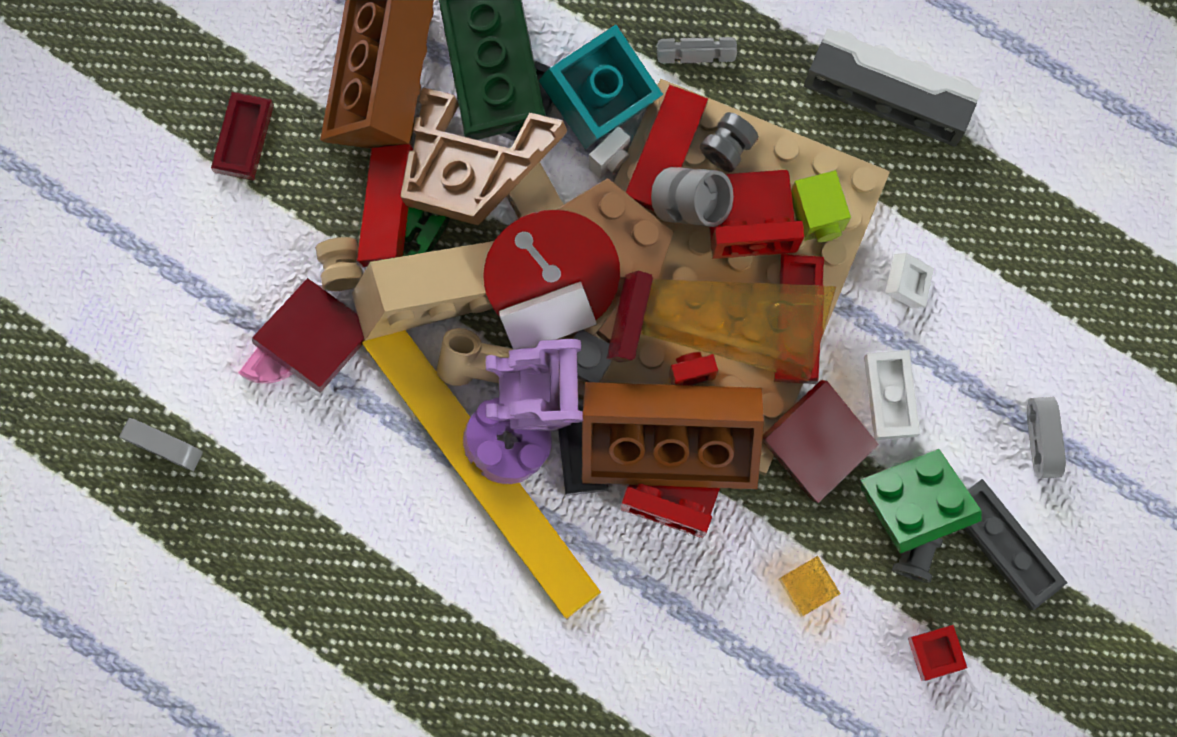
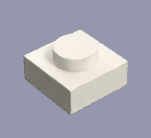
M618 126L589 154L588 169L599 179L609 170L612 173H616L621 165L630 157V154L627 153L630 145V136Z
M907 252L894 254L885 294L911 308H925L934 268Z

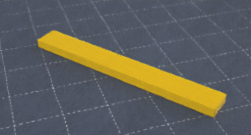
M403 330L363 341L362 344L564 618L567 620L600 595L601 591L522 485L520 483L501 484L491 481L482 475L483 471L476 466L474 461L471 464L463 446L464 431L471 417L445 382L439 378L437 371L407 331Z

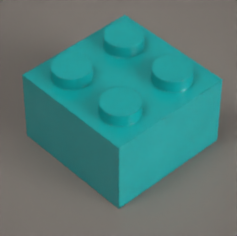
M616 24L548 68L539 80L585 150L614 131L618 126L620 127L647 109L648 106L663 95Z

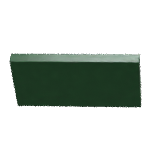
M439 0L464 136L480 140L521 130L529 113L546 116L522 0Z

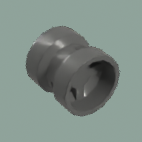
M727 112L718 122V130L715 134L708 135L701 143L700 150L712 164L724 171L733 172L741 162L743 151L750 150L757 142L759 136L748 121L735 113Z

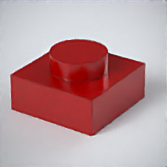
M692 352L676 358L677 364L671 365L668 375L671 385L693 386L715 380L718 367L714 354L702 357L701 352Z
M954 625L908 638L921 681L968 668Z

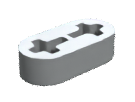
M1055 397L1030 398L1027 404V424L1033 470L1039 479L1060 478L1065 472L1066 458L1058 402Z
M128 418L119 438L193 472L203 454V451L132 418Z

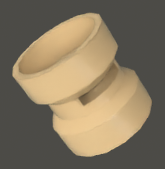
M338 237L317 244L315 247L317 260L323 264L324 270L320 275L322 288L326 291L334 292L355 288L363 275V270L357 265L356 261L358 256L357 240L350 237Z

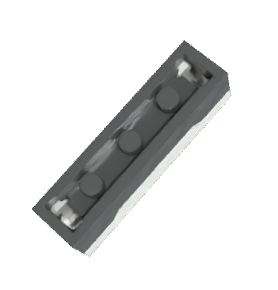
M828 27L803 86L953 147L957 146L965 134L983 90L974 86L970 80L964 77L946 75L934 70L930 64L924 61L908 60L896 55L892 49L886 46H873L858 40L854 34L848 31H835Z

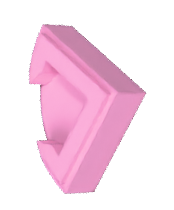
M259 348L254 351L238 372L243 378L262 384L279 382L293 374Z

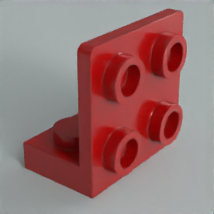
M773 170L725 174L732 184L734 198L732 209L727 219L718 226L709 227L712 259L797 253L804 239L803 221H795L789 171Z
M627 486L620 510L703 539L707 534L712 519L711 514L720 488Z

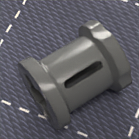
M938 538L901 553L899 563L893 564L892 571L915 581L930 583L932 575L929 573L934 553L936 548L942 546L943 540Z

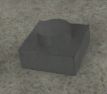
M580 330L574 337V339L581 340V351L577 352V378L583 382L600 383L612 360L606 359L609 343L584 330Z

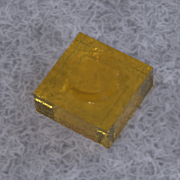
M818 556L778 579L800 617L805 616L841 594Z

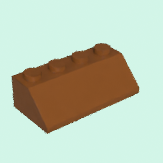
M345 0L321 132V141L370 149L410 144L414 131L417 98L421 91L420 79L423 61L427 54L426 44L430 22L434 13V0Z
M585 382L582 415V483L758 489L764 426L762 388Z

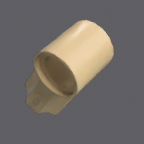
M451 329L445 333L442 340L436 368L437 375L442 381L453 386L466 385L473 379L499 384V376L494 372L486 370V356L495 355L499 358H509V350L513 349L481 343L478 335L467 329Z

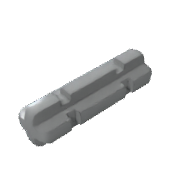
M719 37V41H714L713 38H680V42H675L674 38L660 39L657 43V59L660 63H675V59H680V63L713 62V58H718L719 62H733L737 56V42L733 37Z

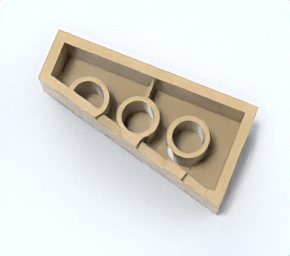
M494 241L370 262L351 293L365 341L469 313H480L492 309L493 307L486 295L483 274L485 260Z

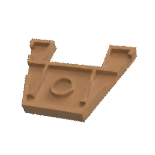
M423 87L419 97L422 105L420 116L415 118L413 128L416 134L414 148L408 154L400 197L406 206L479 225L565 136L567 128L563 120L529 113L511 148L447 133L445 130L459 107L455 95Z
M607 178L556 210L571 211L583 215L598 224L608 234L616 248L620 262V281L616 292L617 296L621 297L625 275L638 270L652 274L653 281L647 303L648 308L674 232ZM618 305L595 333L609 344Z

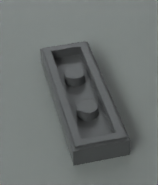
M981 479L967 490L982 510V521L968 526L964 530L1030 611L1035 610L1068 582L987 483Z

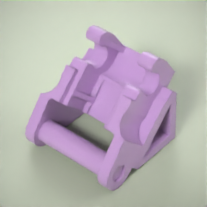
M581 340L539 341L536 348L509 350V358H499L495 355L486 356V370L494 372L499 376V404H486V418L496 421H510L511 429L554 431L569 426L571 423L582 422L583 412L578 410L577 352L581 351ZM559 376H560V399H559Z

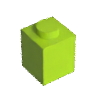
M834 170L795 180L791 189L793 209L797 221H803V241L816 238L817 242H827L840 237L842 231L848 225L851 215L837 171Z

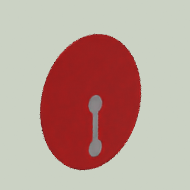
M565 210L538 211L517 219L495 239L485 260L484 287L491 306L500 317V310L582 282L595 320H598L611 305L618 290L620 281L619 257L608 234L589 218Z

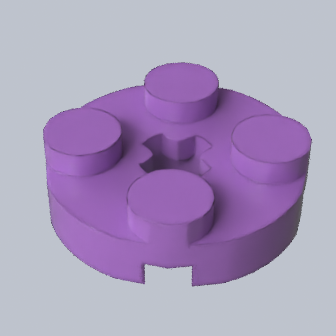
M499 397L485 400L478 406L466 425L463 436L465 454L471 464L474 461L476 466L483 471L482 475L491 481L501 484L523 482L537 472L549 456L552 445L551 431L511 429L510 421L486 418V404H499ZM504 431H508L517 438L518 442L514 443L512 449H506L505 443L497 440V435H502Z

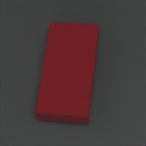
M231 92L211 165L214 173L254 181L274 108L271 99Z
M638 270L625 275L606 359L620 363L635 359L652 286V274Z

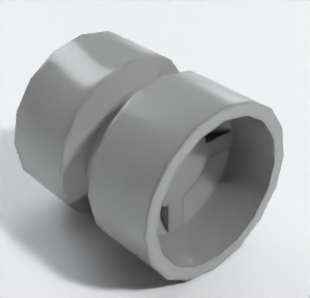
M680 167L664 169L656 177L651 193L652 207L661 220L709 227L718 226L727 219L732 209L734 198L732 184L722 171Z

